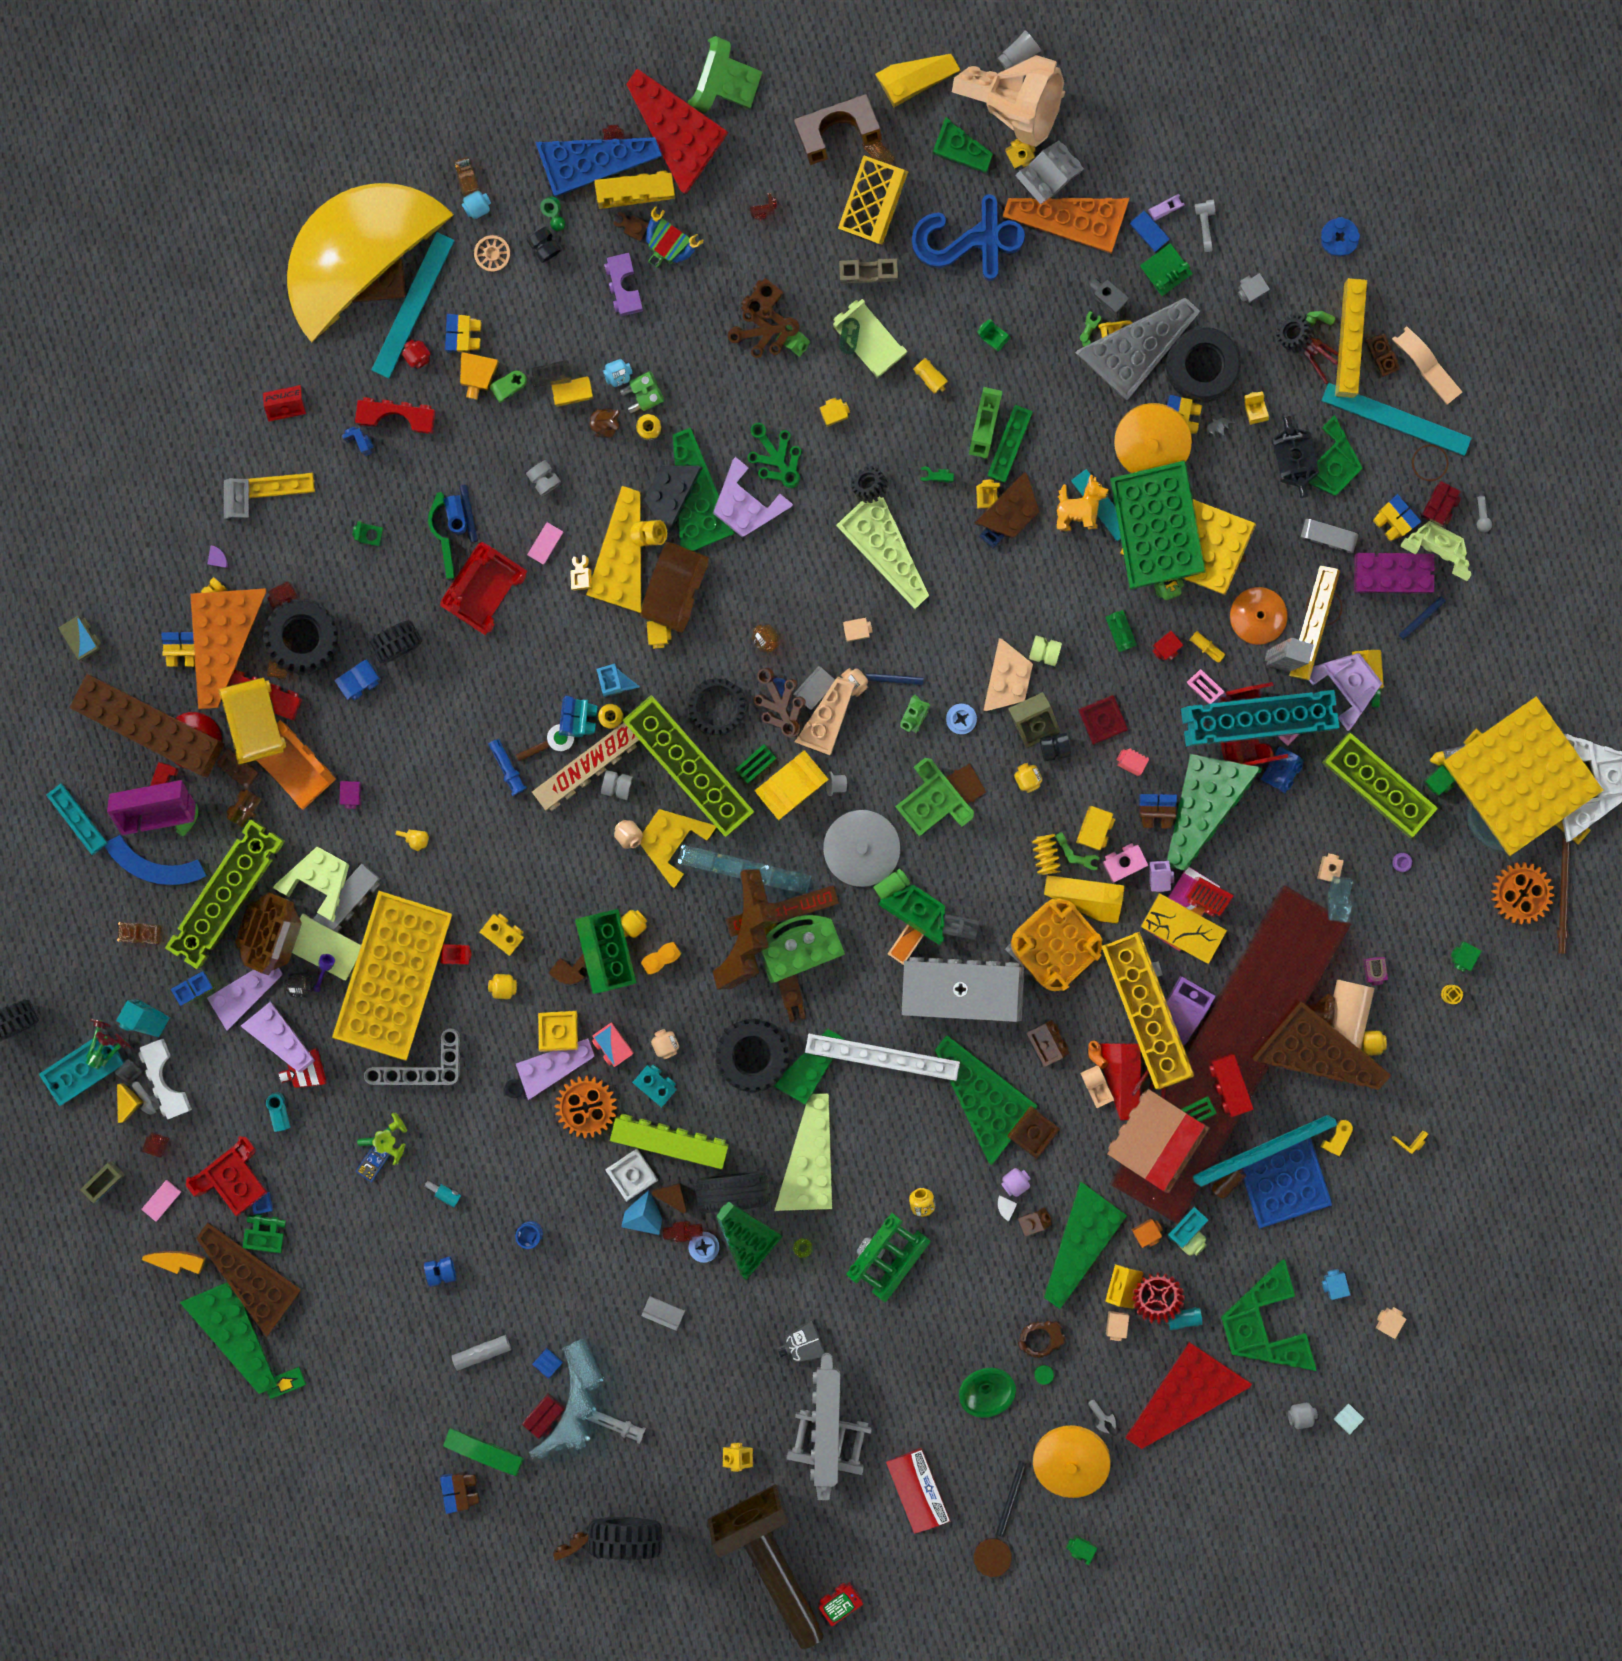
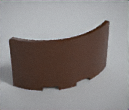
M666 542L650 579L640 616L683 633L690 619L695 600L693 596L695 591L698 590L705 574L709 557Z

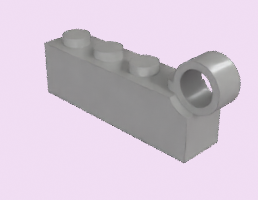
M361 864L346 880L344 887L341 888L340 902L335 910L336 917L334 922L318 913L312 920L341 934L339 932L342 929L340 924L344 920L348 922L355 914L353 912L357 905L361 907L366 902L367 898L365 896L370 891L373 893L379 887L378 881L380 878L366 865Z

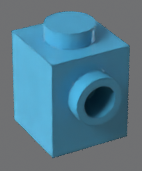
M1339 1269L1328 1271V1275L1324 1276L1325 1281H1322L1324 1292H1328L1329 1298L1334 1300L1350 1296L1345 1273L1343 1271L1339 1272Z

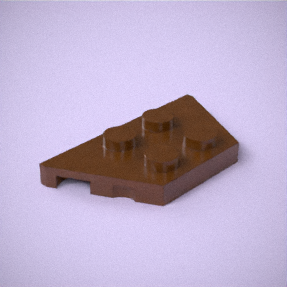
M1022 473L974 524L989 528L990 531L1002 533L1011 539L1014 538L1040 512L1027 473Z

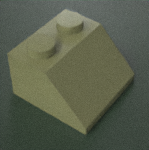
M1043 692L1008 708L1026 748L1040 742L1041 737L1053 736L1060 732L1052 708Z

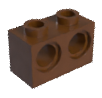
M766 278L763 281L759 280L753 287L755 290L751 296L747 295L741 302L743 312L751 304H759L760 310L755 312V314L764 319L761 316L762 308L767 305L773 308L783 296V291ZM769 288L772 290V295L764 297L761 294L762 290ZM765 309L764 313L768 315L769 310Z

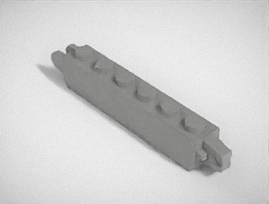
M824 1353L821 1357V1367H817V1372H813V1384H817L816 1392L813 1391L812 1403H816V1411H812V1423H816L815 1430H812L811 1442H815V1450H811V1461H815V1468L811 1469L810 1481H814L818 1500H829L831 1487L838 1483L840 1371L837 1368H833L831 1354Z

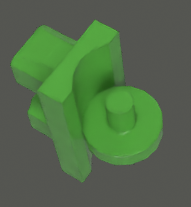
M916 695L912 696L900 727L907 732L912 730L917 733L928 713L930 704L921 701Z

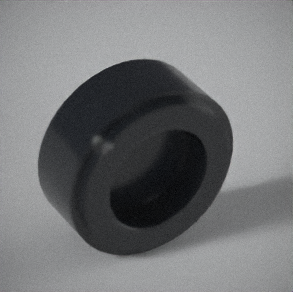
M511 1079L505 1084L504 1089L507 1096L518 1098L522 1095L524 1087L520 1080Z

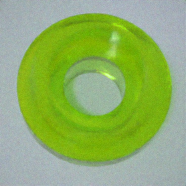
M805 1238L798 1239L793 1246L794 1253L801 1258L808 1257L812 1252L811 1242ZM804 1244L806 1245L807 1249L805 1251H800L799 1246Z

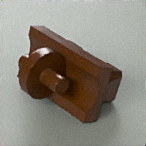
M247 789L239 792L237 795L239 800L236 805L230 806L226 811L228 814L227 819L240 827L244 826L250 816L256 817L253 811L262 800Z

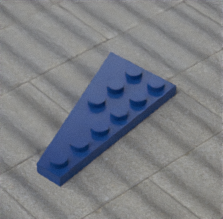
M655 137L535 142L555 197L595 182L594 180L605 179L662 157Z

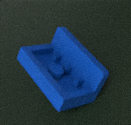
M356 427L345 430L346 434H343L342 437L347 443L356 440L364 456L372 454L371 448L374 447L368 435H365L360 428L356 429Z

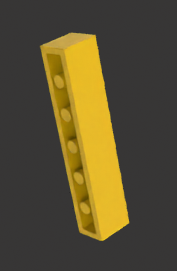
M1348 278L1344 283L1335 396L1355 398L1358 394L1367 280Z

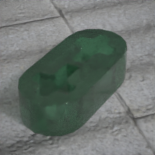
M855 318L846 319L842 326L839 348L845 355L853 354L857 347L860 324ZM850 322H853L854 326L857 327L852 330V335H848L849 329L846 327ZM847 338H851L850 344L853 345V348H850L849 351H846L845 347L842 346L847 343Z

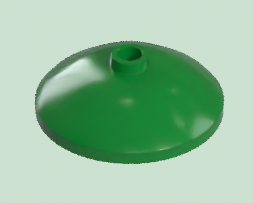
M998 1368L980 1369L970 1374L963 1381L959 1389L960 1404L972 1416L981 1418L992 1417L1002 1413L1011 1405L1015 1398L1016 1386L1013 1378L1004 1370Z

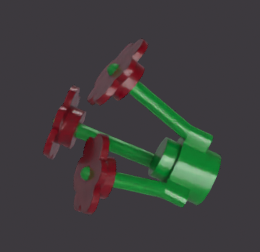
M90 1019V1022L94 1023L93 1026L96 1027L89 1052L86 1055L88 1059L85 1063L99 1070L101 1066L105 1067L110 1058L121 1047L124 1049L126 1047L132 1049V1047L126 1042V1039H122L118 1034L115 1035L118 1039L114 1040L109 1035L100 1032V1029H104L105 1026L111 1027L110 1024L104 1023L101 1020ZM98 1038L101 1044L98 1050H94ZM117 1042L118 1045L103 1059L105 1056L101 1053L103 1047L116 1044Z

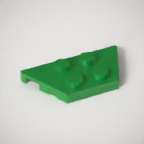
M915 885L908 886L905 890L898 891L886 899H881L879 902V906L938 945H941L943 942L942 931L944 928L943 915L945 914V905Z

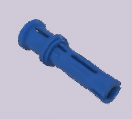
M500 739L490 742L488 745L503 771L504 781L508 783L512 791L511 795L515 796L525 791L527 786L523 785L519 777V771L515 770Z

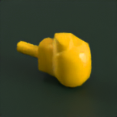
M410 829L407 833L396 831L397 836L406 838V843H409L413 850L420 851L428 844L429 836L425 831Z

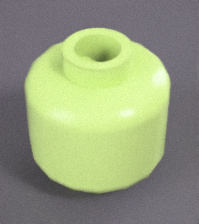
M1199 1231L1182 1250L1189 1256L1194 1254L1197 1256L1206 1247V1237Z

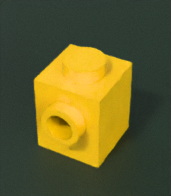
M832 398L825 402L826 405L820 407L826 427L848 419L847 414L850 413L847 403H843L841 399Z
M653 621L647 622L648 645H653V649L664 648V644H668V640H672L671 628Z

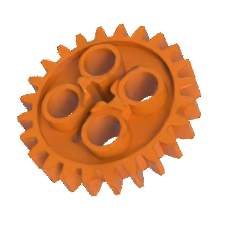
M1523 862L1521 867L1518 863H1515L1514 869L1508 865V872L1500 870L1503 876H1495L1499 882L1492 883L1496 890H1491V893L1496 894L1495 897L1491 898V900L1497 901L1494 908H1501L1498 914L1506 913L1504 916L1505 920L1511 917V923H1515L1518 919L1519 924H1523L1524 919L1527 924L1531 923V918L1534 921H1538L1537 915L1544 917L1542 911H1549L1546 905L1553 904L1549 897L1554 896V894L1549 893V890L1554 888V886H1548L1551 879L1544 878L1547 873L1543 872L1540 874L1541 867H1537L1534 870V864H1530L1527 868L1526 862ZM1518 875H1522L1524 878L1522 885L1516 883ZM1532 879V883L1526 888L1529 880ZM1535 885L1540 888V893L1537 896L1532 894V887ZM1526 888L1524 892L1526 894V897H1521L1517 902L1516 907L1513 908V904L1521 896L1519 890H1524ZM1507 891L1513 893L1511 901H1507L1505 898ZM1524 901L1529 903V910L1527 912L1521 909V904Z
M586 1075L585 1080L582 1081L581 1077L578 1076L577 1083L571 1079V1086L564 1084L566 1091H559L563 1096L556 1097V1100L560 1101V1104L555 1105L556 1108L560 1109L556 1115L562 1116L558 1121L559 1123H566L563 1129L570 1127L569 1134L575 1130L576 1137L583 1133L584 1138H586L587 1134L590 1133L593 1138L595 1131L601 1135V1128L607 1130L606 1123H613L610 1117H616L612 1110L617 1109V1106L612 1105V1103L617 1099L610 1097L614 1091L608 1092L609 1085L603 1087V1080L596 1083V1077H594L592 1081H589V1077ZM590 1090L598 1092L597 1100L589 1099L588 1092ZM575 1094L580 1098L579 1104L573 1105L570 1103L569 1098L571 1095ZM600 1101L603 1102L602 1105L590 1107L588 1109L589 1112H586L585 1109L575 1112L569 1111L571 1108L583 1106L584 1102L588 1105ZM594 1109H600L603 1112L601 1119L593 1117L592 1112ZM577 1113L584 1116V1122L581 1124L574 1121V1115Z

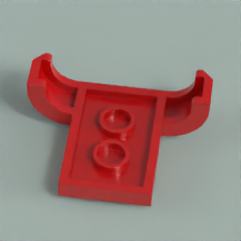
M239 1136L238 1142L203 1171L186 1179V1187L194 1197L201 1196L215 1187L235 1216H239L268 1193L246 1164L256 1152L255 1147L247 1137Z

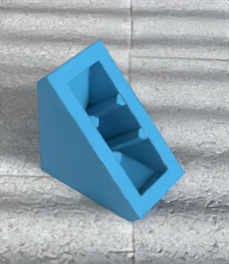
M615 664L597 669L604 697L640 687L618 670Z
M649 1190L625 1211L622 1227L659 1235L663 1218Z

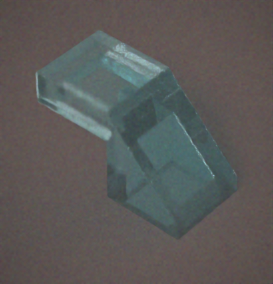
M1333 876L1328 892L1329 920L1348 923L1352 904L1348 899L1353 884L1351 878Z

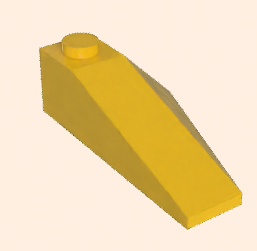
M952 54L893 64L875 75L892 106L896 107L959 72L960 68Z
M1047 875L1044 895L1053 899L1061 898L1070 901L1079 912L1097 921L1118 924L1124 886Z

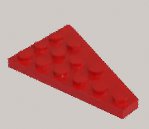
M636 69L626 85L652 136L656 138L660 151L681 192L687 194L729 132L642 71Z
M1189 1342L1125 1438L1143 1449L1250 1388L1252 1384Z

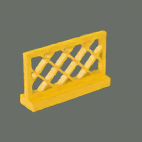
M864 155L838 229L878 244H883L908 171ZM870 161L874 163L876 171L867 175L864 168L866 162ZM887 168L894 170L892 178L885 181L881 171ZM878 173L882 183L873 187L869 177ZM866 179L870 189L861 193L858 188L859 182ZM884 185L886 195L878 200L874 190ZM872 191L876 201L866 206L862 196ZM860 197L864 207L854 212L852 202ZM877 204L880 209L879 215L872 218L868 208ZM865 210L869 220L860 224L856 214ZM853 216L857 226L851 229L844 227L846 219ZM871 222L873 226L872 235L864 234L861 226Z

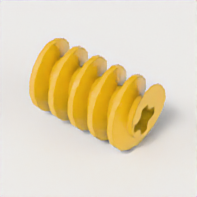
M1055 834L1036 837L1037 839L1032 841V844L1038 845L1033 849V851L1039 852L1034 857L1040 860L1036 866L1042 867L1041 870L1037 871V874L1046 875L1061 872L1056 870V868L1060 867V864L1054 863V861L1059 859V856L1053 855L1058 851L1057 848H1052L1056 841L1050 840Z

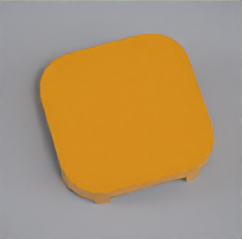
M1055 898L1046 902L1015 931L1012 936L1011 947L1017 959L1042 987L1051 991H1064L1069 988L1068 984L1094 960H1099L1103 940L1073 903L1065 899Z

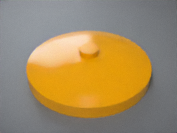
M1147 403L1133 408L1121 419L1116 429L1115 451L1121 464L1130 473L1181 461L1186 462L1191 451L1192 437L1187 421L1178 411L1164 404Z
M1062 1426L1049 1431L1039 1440L1034 1451L1033 1468L1039 1482L1050 1492L1068 1498L1084 1497L1098 1490L1106 1481L1110 1471V1454L1104 1441L1091 1430L1080 1426Z

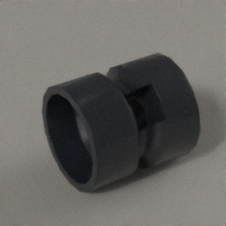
M547 227L539 229L527 238V242L532 250H537L535 254L541 263L547 262L562 250L557 241L552 240L553 235Z
M1067 733L1057 734L1055 738L1051 736L1040 738L1044 762L1055 760L1056 756L1060 759L1071 757Z

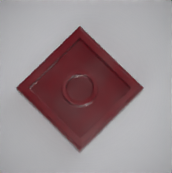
M1114 695L1078 709L1092 745L1128 730Z

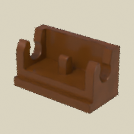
M227 749L217 762L219 768L245 789H248L260 775L248 763L238 764L236 753L231 749Z

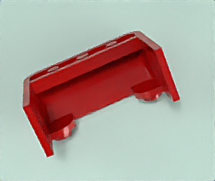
M1273 682L1225 692L1226 696H1222L1219 703L1261 698L1260 689L1274 686ZM1259 739L1221 743L1224 761L1255 765L1288 758V754L1273 756L1271 746L1267 743L1259 744Z

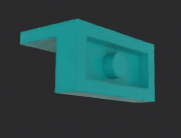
M1193 1207L1168 1234V1238L1183 1249L1209 1220Z

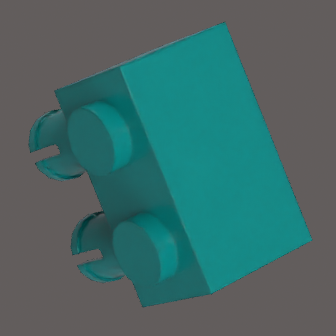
M654 1064L652 1066L647 1065L632 1083L662 1108L677 1090L674 1087L676 1083L669 1077L666 1079L660 1075L662 1071Z

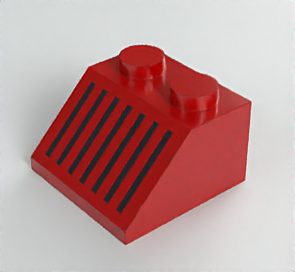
M1195 877L1185 898L1188 899L1187 903L1196 908L1200 905L1205 908V913L1214 917L1215 914L1218 916L1222 914L1234 895L1201 877Z

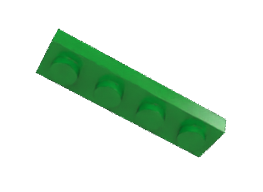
M1015 404L987 477L1005 483L1033 411Z

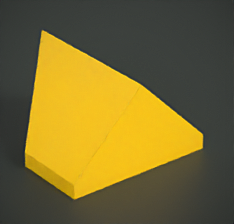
M124 1083L117 1084L118 1123L125 1122L143 1103Z

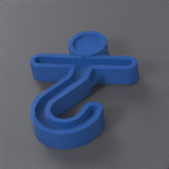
M988 194L982 199V221L945 249L940 251L933 250L927 242L930 233L944 228L946 218L942 213L929 214L919 220L913 229L912 247L919 261L934 268L950 266L972 248H979L982 251L983 277L988 281H992L998 275V250L1007 254L1020 250L1025 238L1024 229L1017 222L1010 220L1002 222L997 227V199L995 196Z

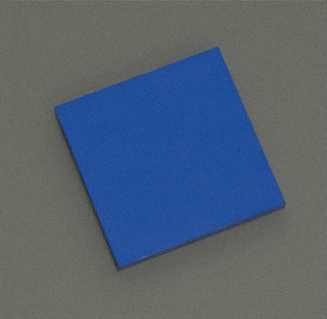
M1311 1137L1250 1164L1243 1169L1247 1175L1243 1181L1259 1229L1332 1206Z

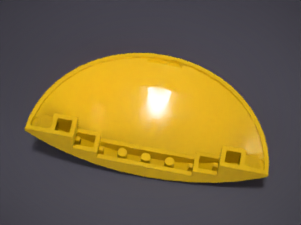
M375 183L351 188L329 199L309 217L296 237L291 250L287 271V287L291 307L298 324L308 339L313 342L340 318L339 314L352 303V300L408 250L413 249L423 239L427 240L454 214L435 198L422 191L389 183Z

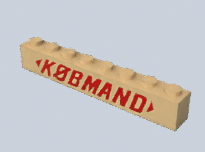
M622 723L533 790L532 793L546 811L548 809L553 811L561 805L559 803L561 799L572 797L576 793L574 790L577 787H585L591 782L589 778L595 774L598 777L607 770L605 766L609 763L614 765L621 760L622 757L620 755L625 751L630 753L637 748L636 743L640 740L625 723Z

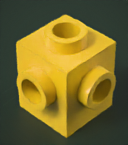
M1019 139L1012 141L1011 146L1005 149L1014 169L1020 165L1023 167L1029 165L1033 161L1032 159L1035 158V147L1022 143Z
M731 1443L730 1447H723V1467L731 1468V1471L735 1472L753 1467V1448L744 1447L742 1443Z

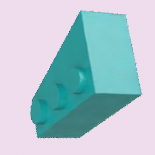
M139 999L127 1000L116 1021L120 1023L119 1027L126 1031L132 1030L159 1037L170 1017Z

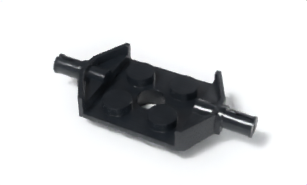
M1291 416L1283 418L1284 431L1272 440L1281 476L1280 482L1296 486L1299 489L1300 498L1308 497L1306 485L1318 476L1319 469L1311 433L1292 426ZM1291 452H1300L1301 458L1293 459Z

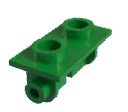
M1123 610L1105 617L1119 652L1137 646Z

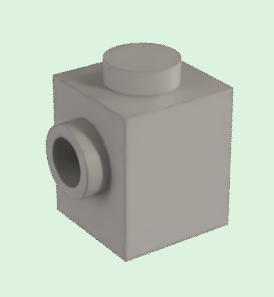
M1259 273L1253 278L1249 275L1240 281L1241 285L1238 287L1240 290L1238 295L1243 302L1246 301L1249 304L1267 293L1270 289Z

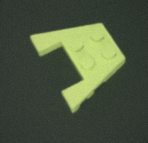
M1429 521L1402 542L1400 547L1414 554L1418 552L1421 545L1425 550L1440 555L1442 559L1454 562L1452 574L1466 581L1470 578L1471 571H1468L1469 561L1465 558L1467 552L1462 537Z
M316 847L279 880L273 888L290 897L298 882L302 881L322 892L327 897L317 913L334 922L336 917L335 910L339 906V896L341 888L345 884L349 864Z

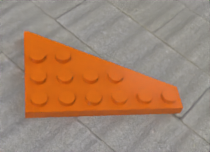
M266 588L190 594L198 709L219 708L222 699L218 689L227 687L234 673L240 654L244 649L245 642L261 608L260 606L267 594Z

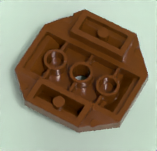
M269 892L256 902L253 901L247 905L235 940L237 947L240 948L241 958L245 966L269 976L271 971L289 963L302 925L293 907L294 902Z

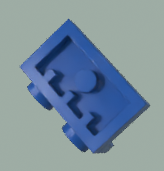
M1279 746L1274 756L1288 754V758L1271 761L1261 780L1286 793L1292 787L1295 775L1301 771L1303 759Z

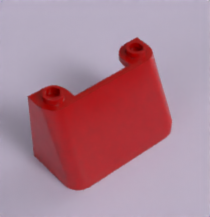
M481 542L473 550L443 596L440 606L486 636L495 625L492 615L512 585L516 586L524 582L528 571L491 546Z

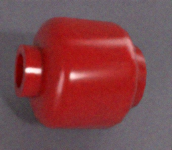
M412 339L404 345L405 349L402 352V356L411 368L416 367L420 369L430 362L431 353L423 341L415 342Z

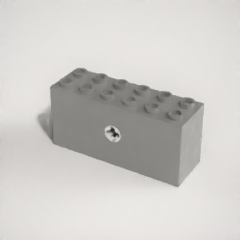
M910 957V961H904L902 1015L1022 1021L1024 967H1020V963L1005 962V966H1002L997 961H986V965H983L978 960H967V964H964L960 959H948V963H945L941 958H929V962H927L922 957ZM963 986L964 988H966V991H963L960 988Z

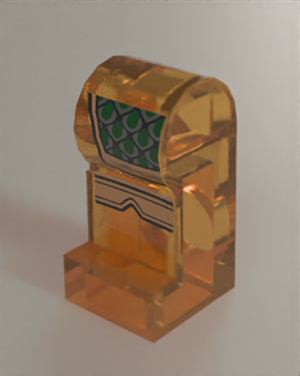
M469 157L455 160L454 164L463 196L480 191Z

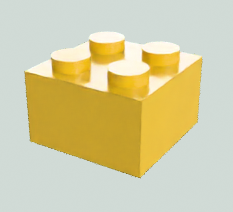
M1089 806L1076 843L1095 850L1105 848L1108 841L1106 836L1107 830L1112 829L1115 821L1112 818L1113 813Z

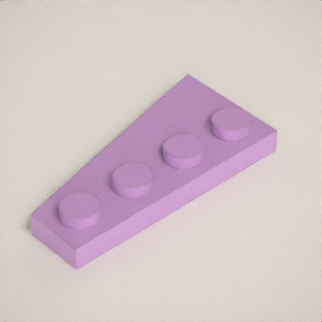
M280 968L271 971L269 976L252 970L209 996L207 999L225 1029L228 1031L283 973Z
M271 1002L241 1025L242 1028L299 1073L315 1061Z
M589 1038L578 1042V1050L550 1051L516 1063L528 1100L595 1057Z

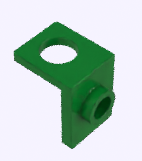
M358 521L357 526L354 525L352 536L356 542L380 546L383 527L368 525ZM371 529L377 532V538L373 541L368 540L366 537L367 531Z

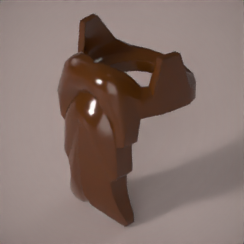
M596 409L591 414L590 428L597 433L595 434L596 437L608 438L614 435L616 429H619L617 422L620 414L619 410Z

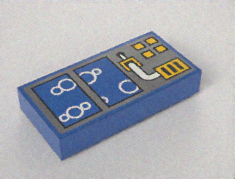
M372 1146L355 1172L372 1182L390 1154L386 1152L380 1154L376 1151V1147Z

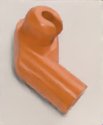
M1091 1041L1088 1045L1089 1058L1101 1069H1104L1108 1062L1101 1056V1046L1097 1041Z

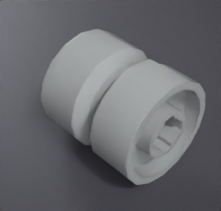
M546 460L538 463L526 473L530 481L536 483L535 488L541 496L546 495L561 484L557 475L551 473L552 468Z
M606 770L601 794L607 796L616 794L617 798L627 800L633 776L625 774L618 776L617 772Z

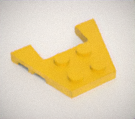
M659 809L643 831L640 845L669 884L675 888L684 874L670 865L668 861L690 830L707 841L716 829V826Z

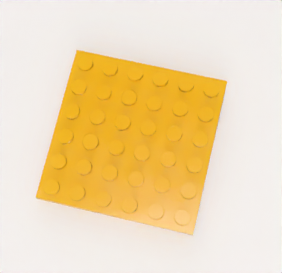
M1537 696L1442 761L1509 856L1604 791Z

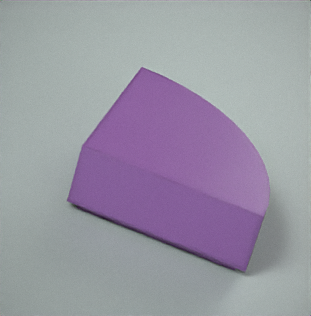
M211 546L208 565L227 568V559L224 553L217 547Z

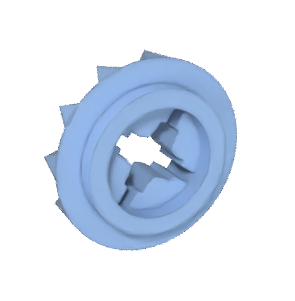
M956 704L947 712L946 722L949 729L954 733L966 734L975 727L977 716L969 705ZM956 712H958V714H960L961 716L968 714L967 718L965 719V724L967 726H965L961 722L954 724L958 719Z
M699 1232L693 1235L689 1242L690 1255L699 1262L713 1260L719 1252L717 1238L709 1232ZM701 1239L705 1241V1244H712V1246L707 1248V1255H705L702 1249H696L698 1246H701Z

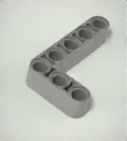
M452 1028L442 1033L441 1067H371L365 1071L364 1079L371 1085H452L460 1077V1034ZM448 1032L455 1034L456 1039L453 1043L446 1040ZM448 1051H452L456 1056L453 1062H449L446 1059ZM371 1070L378 1073L376 1081H372L369 1078ZM393 1070L398 1074L396 1081H391L388 1078L389 1071ZM410 1070L415 1071L417 1074L415 1081H411L407 1077ZM430 1070L436 1073L434 1081L427 1079L426 1074ZM450 1070L455 1073L454 1081L447 1080V1071Z

